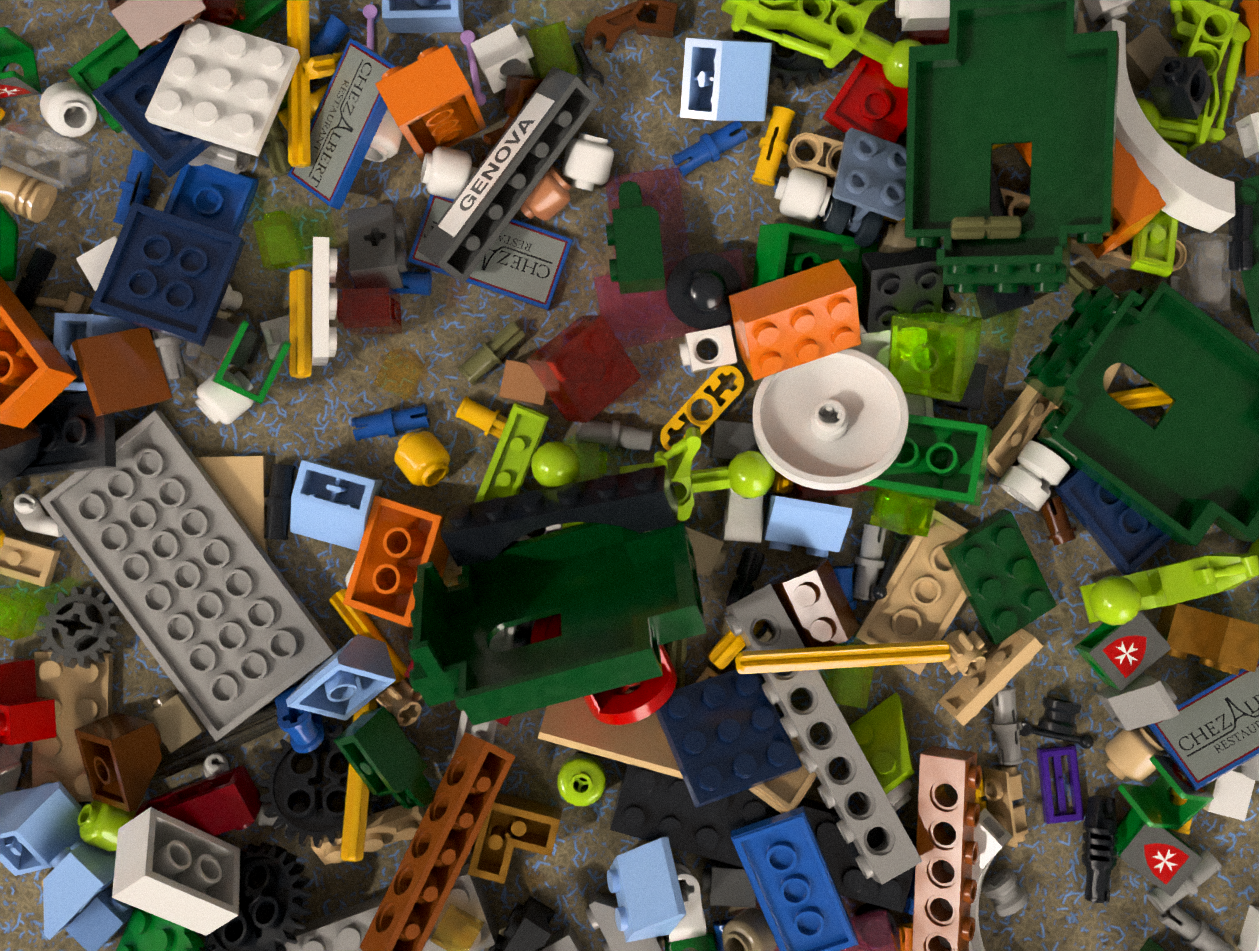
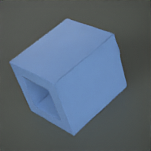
M109 887L98 895L65 930L86 951H98L130 919L133 909L130 907L131 905L112 898V889Z

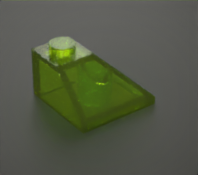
M952 313L893 315L888 370L897 379L903 392L960 402L979 355L982 318Z

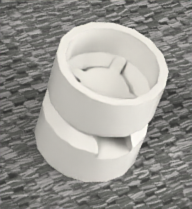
M1029 440L1017 456L1018 466H1010L998 481V485L1023 505L1039 511L1051 495L1049 487L1051 485L1058 486L1070 470V466L1047 447Z

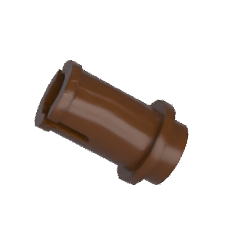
M1058 496L1050 499L1055 514H1053L1049 501L1046 500L1040 509L1050 533L1047 536L1048 540L1052 539L1055 546L1076 539L1074 531L1077 528L1076 526H1071L1061 497Z

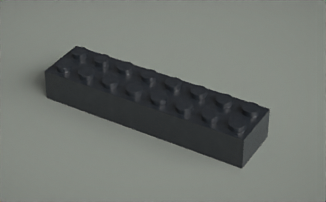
M626 763L611 816L610 830L651 842L662 837H668L670 847L743 867L731 839V831L781 813L748 789L695 808L684 779ZM803 797L797 808L804 807L839 894L903 913L915 866L884 884L876 882L872 877L866 879L855 860L860 854L853 841L848 844L837 827L836 823L841 819L834 806L829 809L825 803ZM903 826L916 848L917 831ZM875 827L869 831L867 842L871 848L878 847L883 841V832L880 827Z

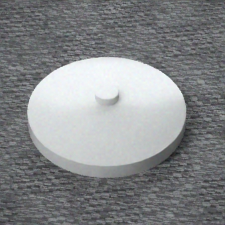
M845 349L764 377L756 392L753 403L754 436L762 455L768 463L787 479L802 486L819 490L849 489L878 477L897 458L904 444L908 428L907 400L897 379L880 362L853 349Z

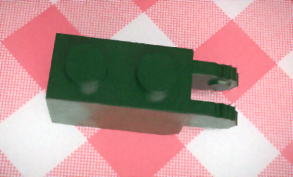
M628 180L619 187L620 208L612 209L613 223H606L608 246H615L616 259H609L611 282H619L620 294L665 290L659 213L650 205L642 206L640 185H637V182Z
M384 706L364 712L334 740L373 795L385 796L392 794L397 802L401 803L400 806L402 805L403 808L412 809V807L416 806L422 807L432 803L435 796L434 790L430 787L429 781L422 773L428 766L421 758L418 747L409 741L400 729L397 718L387 711Z

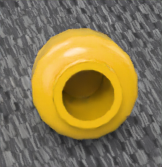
M409 432L399 440L394 461L411 484L430 487L438 484L448 474L450 455L432 432Z

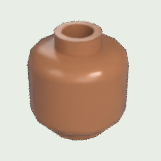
M552 164L520 207V210L529 219L536 216L541 220L549 221L570 202L571 195L569 189L572 188V185L562 172Z

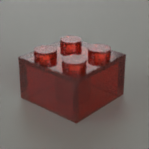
M602 315L580 316L526 360L566 421L589 422L641 378Z

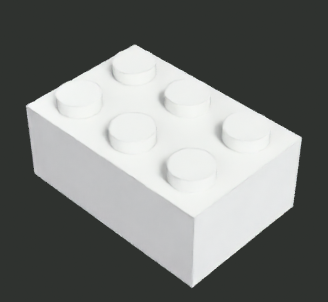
M152 807L118 829L112 898L205 936L239 915L240 848Z

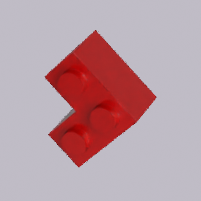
M11 658L0 660V743L16 745L57 737L55 699L37 697L35 659Z

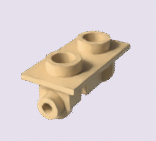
M1003 765L1001 770L985 767L983 768L985 779L983 784L989 813L1012 835V838L1005 845L1016 848L1018 847V842L1026 840L1025 834L1028 833L1024 805L1018 804L1013 806L1012 802L1023 798L1021 772L1017 771L1016 765Z

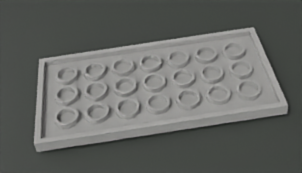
M154 411L115 441L116 467L75 472L39 501L215 741H218L335 654L337 649L162 411Z

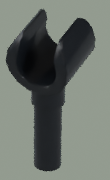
M581 42L575 43L572 47L583 72L582 82L589 88L586 84V79L593 75L598 77L603 88L604 76L600 71L593 69Z

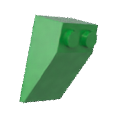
M787 223L760 225L752 288L838 259L856 285L859 309L863 290L862 254L876 252L878 242H874L869 248H863L854 243L855 237Z
M909 414L905 441L897 458L882 474L862 485L980 506L992 430L988 425Z

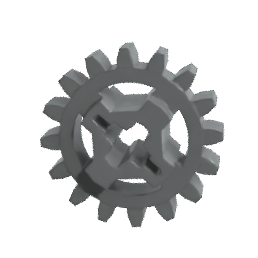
M76 586L72 587L71 596L62 592L57 593L59 603L55 605L47 602L45 606L50 611L49 615L39 616L38 618L40 622L46 624L45 629L36 632L37 636L47 639L40 648L49 653L53 652L50 657L52 661L57 663L63 661L64 666L73 669L77 663L79 667L90 668L91 659L99 663L105 662L103 652L107 650L115 653L117 650L111 644L113 639H123V634L116 631V626L125 623L124 619L114 616L119 611L118 607L113 602L109 603L111 598L108 594L104 592L98 594V590L89 586L84 592ZM99 611L103 617V624L98 618ZM86 625L92 629L76 630L70 626ZM59 632L61 633V635H62V637H63L62 643H61L60 638H59Z

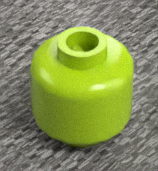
M577 753L569 756L562 763L558 772L557 787L560 795L568 803L575 806H588L595 803L605 790L606 771L597 757L588 753Z
M94 800L91 804L84 806L79 813L77 823L80 826V837L83 842L109 852L116 851L118 829L131 821L136 812L135 810L127 812Z

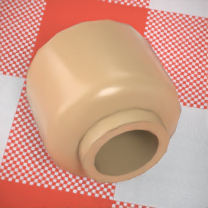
M1145 726L1129 731L1122 729L1106 744L1105 751L1110 759L1106 762V765L1121 780L1128 777L1133 781L1141 782L1156 770V767L1149 758L1154 754L1163 756L1161 751L1164 747L1157 737Z

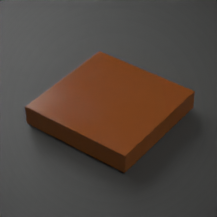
M141 327L76 339L71 343L96 417L164 402L172 398L149 328Z

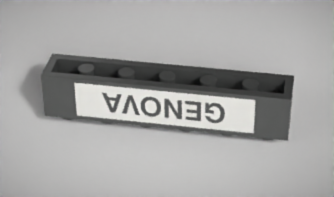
M553 66L424 240L418 251L464 284L600 99L577 76Z

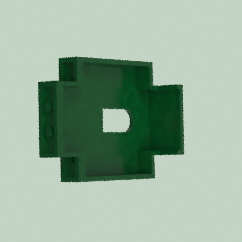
M950 0L949 44L909 47L904 238L916 241V247L919 248L939 247V240H944V249H937L936 265L943 268V284L954 287V293H978V286H994L993 293H1018V286L1034 285V292L1038 293L1059 292V285H1069L1071 237H1077V243L1096 244L1103 243V236H1113L1119 36L1117 30L1077 33L1078 0ZM1032 143L1030 205L1026 214L1021 218L1020 236L1011 239H988L987 236H984L982 239H953L950 232L953 218L984 216V219H988V217L994 216L991 209L992 145Z
M1163 281L1147 286L1143 285L1137 291L1131 289L1117 294L1105 285L1082 290L1072 302L1071 307L1074 310L1068 319L1061 320L1050 333L1049 338L1052 341L1045 351H1039L1027 366L1030 372L1023 381L1059 407L1058 409H1053L1043 420L1041 427L1044 429L1038 436V439L1179 544L1197 546L1213 523L1235 540L1255 542L1259 537V354ZM1115 363L1126 364L1173 399L1154 428L1150 427L1106 393L1103 386V377L1111 365Z
M684 522L677 523V526L640 533L609 524L583 523L509 544L494 560L462 566V574L458 575V585L446 587L433 561L418 565L417 582H414L412 586L415 609L410 614L413 638L409 639L408 646L414 661V667L409 671V679L414 692H420L428 707L455 700L458 710L465 711L474 726L663 676L659 645L707 633L694 548ZM561 613L562 636L501 652L489 649L490 641L499 631Z

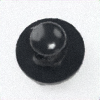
M696 253L679 261L671 271L666 285L667 302L673 314L684 324L698 329L714 328L728 321L732 317L729 296L742 292L741 280L733 265L723 257L712 253Z

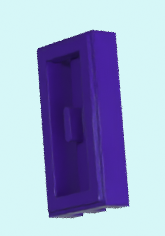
M1070 744L1061 747L1036 748L1044 822L1053 824L1084 820L1076 746ZM1062 755H1067L1073 808L1071 813H1067L1061 764ZM1048 757H1052L1058 814H1054Z

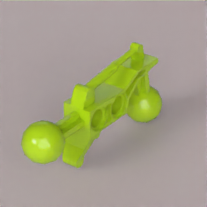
M725 0L721 7V10L732 15L731 28L735 32L742 29L779 42L781 46L823 60L827 68L837 66L854 49L883 64L882 69L886 79L894 86L904 89L908 88L909 47L923 46L919 41L912 39L900 40L893 44L864 28L869 15L880 9L888 0ZM803 7L808 9L812 16L805 13ZM837 25L843 28L845 34L839 31ZM766 29L788 30L807 41L784 33L781 35Z
M1167 0L1170 2L1171 14L1174 15L1175 26L1171 29V35L1175 39L1183 41L1178 54L1179 57H1201L1214 88L1198 119L1162 117L1153 102L1142 97L1136 98L1144 115L1156 132L1165 139L1187 142L1188 151L1196 149L1206 141L1217 143L1226 136L1223 128L1229 100L1234 91L1243 45L1251 36L1249 29L1238 20L1240 14L1230 11L1233 0H1209V2L1204 0ZM1205 24L1213 28L1215 36L1207 33ZM1227 46H1231L1220 104L1217 73ZM1220 105L1216 127L1212 128V123Z
M696 427L688 428L685 434L686 437L672 445L671 449L666 453L663 451L656 452L654 454V462L620 466L619 474L638 471L642 468L665 465L671 481L682 483L679 486H673L678 497L677 519L680 521L689 519L692 508L695 506L694 493L732 488L741 497L754 499L765 495L771 489L775 480V469L768 463L761 452L751 450L737 454L729 466L691 471L692 460L701 447V432ZM554 441L547 442L538 448L533 455L531 467L533 476L539 484L546 488H552L567 483H575L574 480L578 475L580 464L577 453L570 445ZM587 522L564 523L562 529Z
M1259 538L1251 544L1248 552L1244 554L1218 552L1129 575L1107 576L1096 583L1080 586L1079 589L1089 623L1102 621L1109 625H1123L1132 621L1139 611L1170 606L1234 589L1256 576L1259 577Z

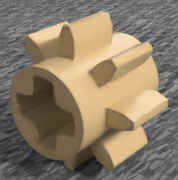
M955 630L943 639L949 644L950 658L942 663L951 675H954L959 670L963 676H970L978 672L985 665L986 658L983 654L987 653L988 650L984 646L985 642L976 631H972L967 636L963 630Z
M402 679L398 684L392 683L379 693L376 698L381 707L384 706L387 711L397 718L400 726H408L414 723L422 710L421 705L417 702L422 698L420 692L415 693L412 686L405 679Z

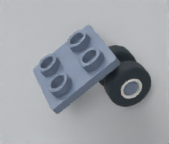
M849 128L845 134L833 192L830 195L824 216L820 218L819 229L841 235L844 229L849 230L850 237H855V244L863 248H869L879 235L884 216L901 221L905 217L907 148L860 130Z

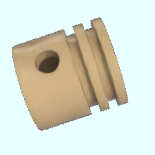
M14 163L3 165L0 169L1 204L6 210L21 215L34 223L43 221L48 216L57 197V185L53 181L38 176L36 173Z

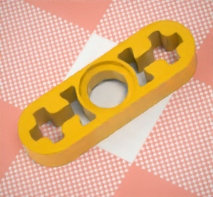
M730 365L721 366L716 369L669 420L660 433V442L666 451L671 449V446L667 443L670 439L667 432L670 428L677 431L684 425L685 422L678 419L683 413L691 424L700 428L702 435L732 403L744 387V377L740 370ZM731 373L736 377L733 381L736 389L733 392L730 389H726L719 396L720 399L725 400V403L720 407L716 399L704 393V390L709 386L712 392H714L721 383L717 377L720 374L728 376ZM704 399L711 404L713 411L708 420L699 421L692 416L691 406L696 400Z

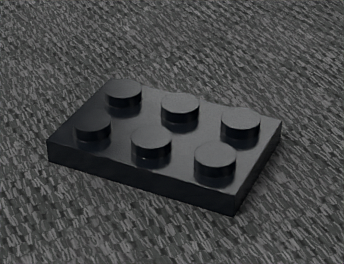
M88 392L57 396L32 420L38 425L42 439L39 443L36 459L16 477L30 478L116 467L115 413L96 417Z

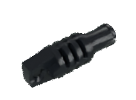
M1097 795L1089 797L1083 823V829L1087 831L1082 836V839L1086 842L1082 844V851L1086 853L1082 854L1081 857L1087 872L1084 898L1094 903L1110 902L1111 870L1117 865V859L1114 857L1117 855V848L1114 845L1118 843V837L1115 836L1118 833L1115 798Z

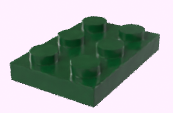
M1003 509L942 548L990 642L996 645L1057 606L1011 511Z

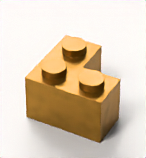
M1179 603L1162 607L1156 630L1170 645V650L1165 653L1166 655L1186 660L1188 653L1200 656L1199 664L1234 675L1239 674L1240 668L1252 672L1256 671L1259 660V625Z
M498 792L477 836L467 875L505 884L515 847L551 857L563 809Z

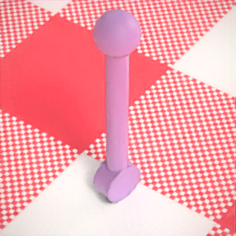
M369 4L363 8V15L367 19V47L374 51V19L378 16V10L374 5Z
M465 30L461 33L460 39L466 45L474 89L473 95L478 107H481L486 103V96L481 92L476 58L470 43L476 41V37L471 30Z

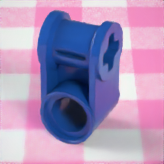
M298 684L275 697L277 722L281 730L288 732L290 735V743L294 751L297 753H308L316 749L324 740L323 719L320 714L287 707L286 699L300 685Z

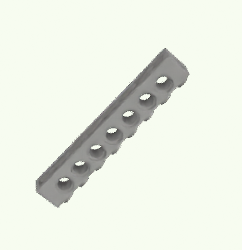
M771 584L726 607L729 615L725 616V620L735 637L742 636L747 646V649L743 651L805 648ZM757 621H765L771 626L772 635L767 642L758 640L754 635L753 629ZM789 671L784 676H780L775 672L762 673L766 681L762 684L765 695L772 705L778 703L784 714V717L780 719L781 724L789 738L793 739L796 737L803 751L799 753V757L806 770L810 774L815 772L822 786L817 788L825 805L829 809L834 806L841 820L836 823L837 827L848 844L853 841L860 854L855 860L866 879L872 877L876 882L884 884L923 862L819 671ZM797 688L805 690L809 698L807 706L802 710H797L791 703V695ZM817 722L822 723L827 730V737L821 744H815L810 738V729ZM841 757L845 762L846 770L840 778L834 779L829 773V764L834 758ZM860 792L864 797V807L861 811L852 813L848 808V799L853 793ZM880 827L883 832V841L878 847L871 848L867 842V835L871 829Z

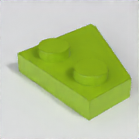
M897 692L849 726L885 794H888L915 774L913 758L909 750L908 729L905 726L903 714L904 705Z

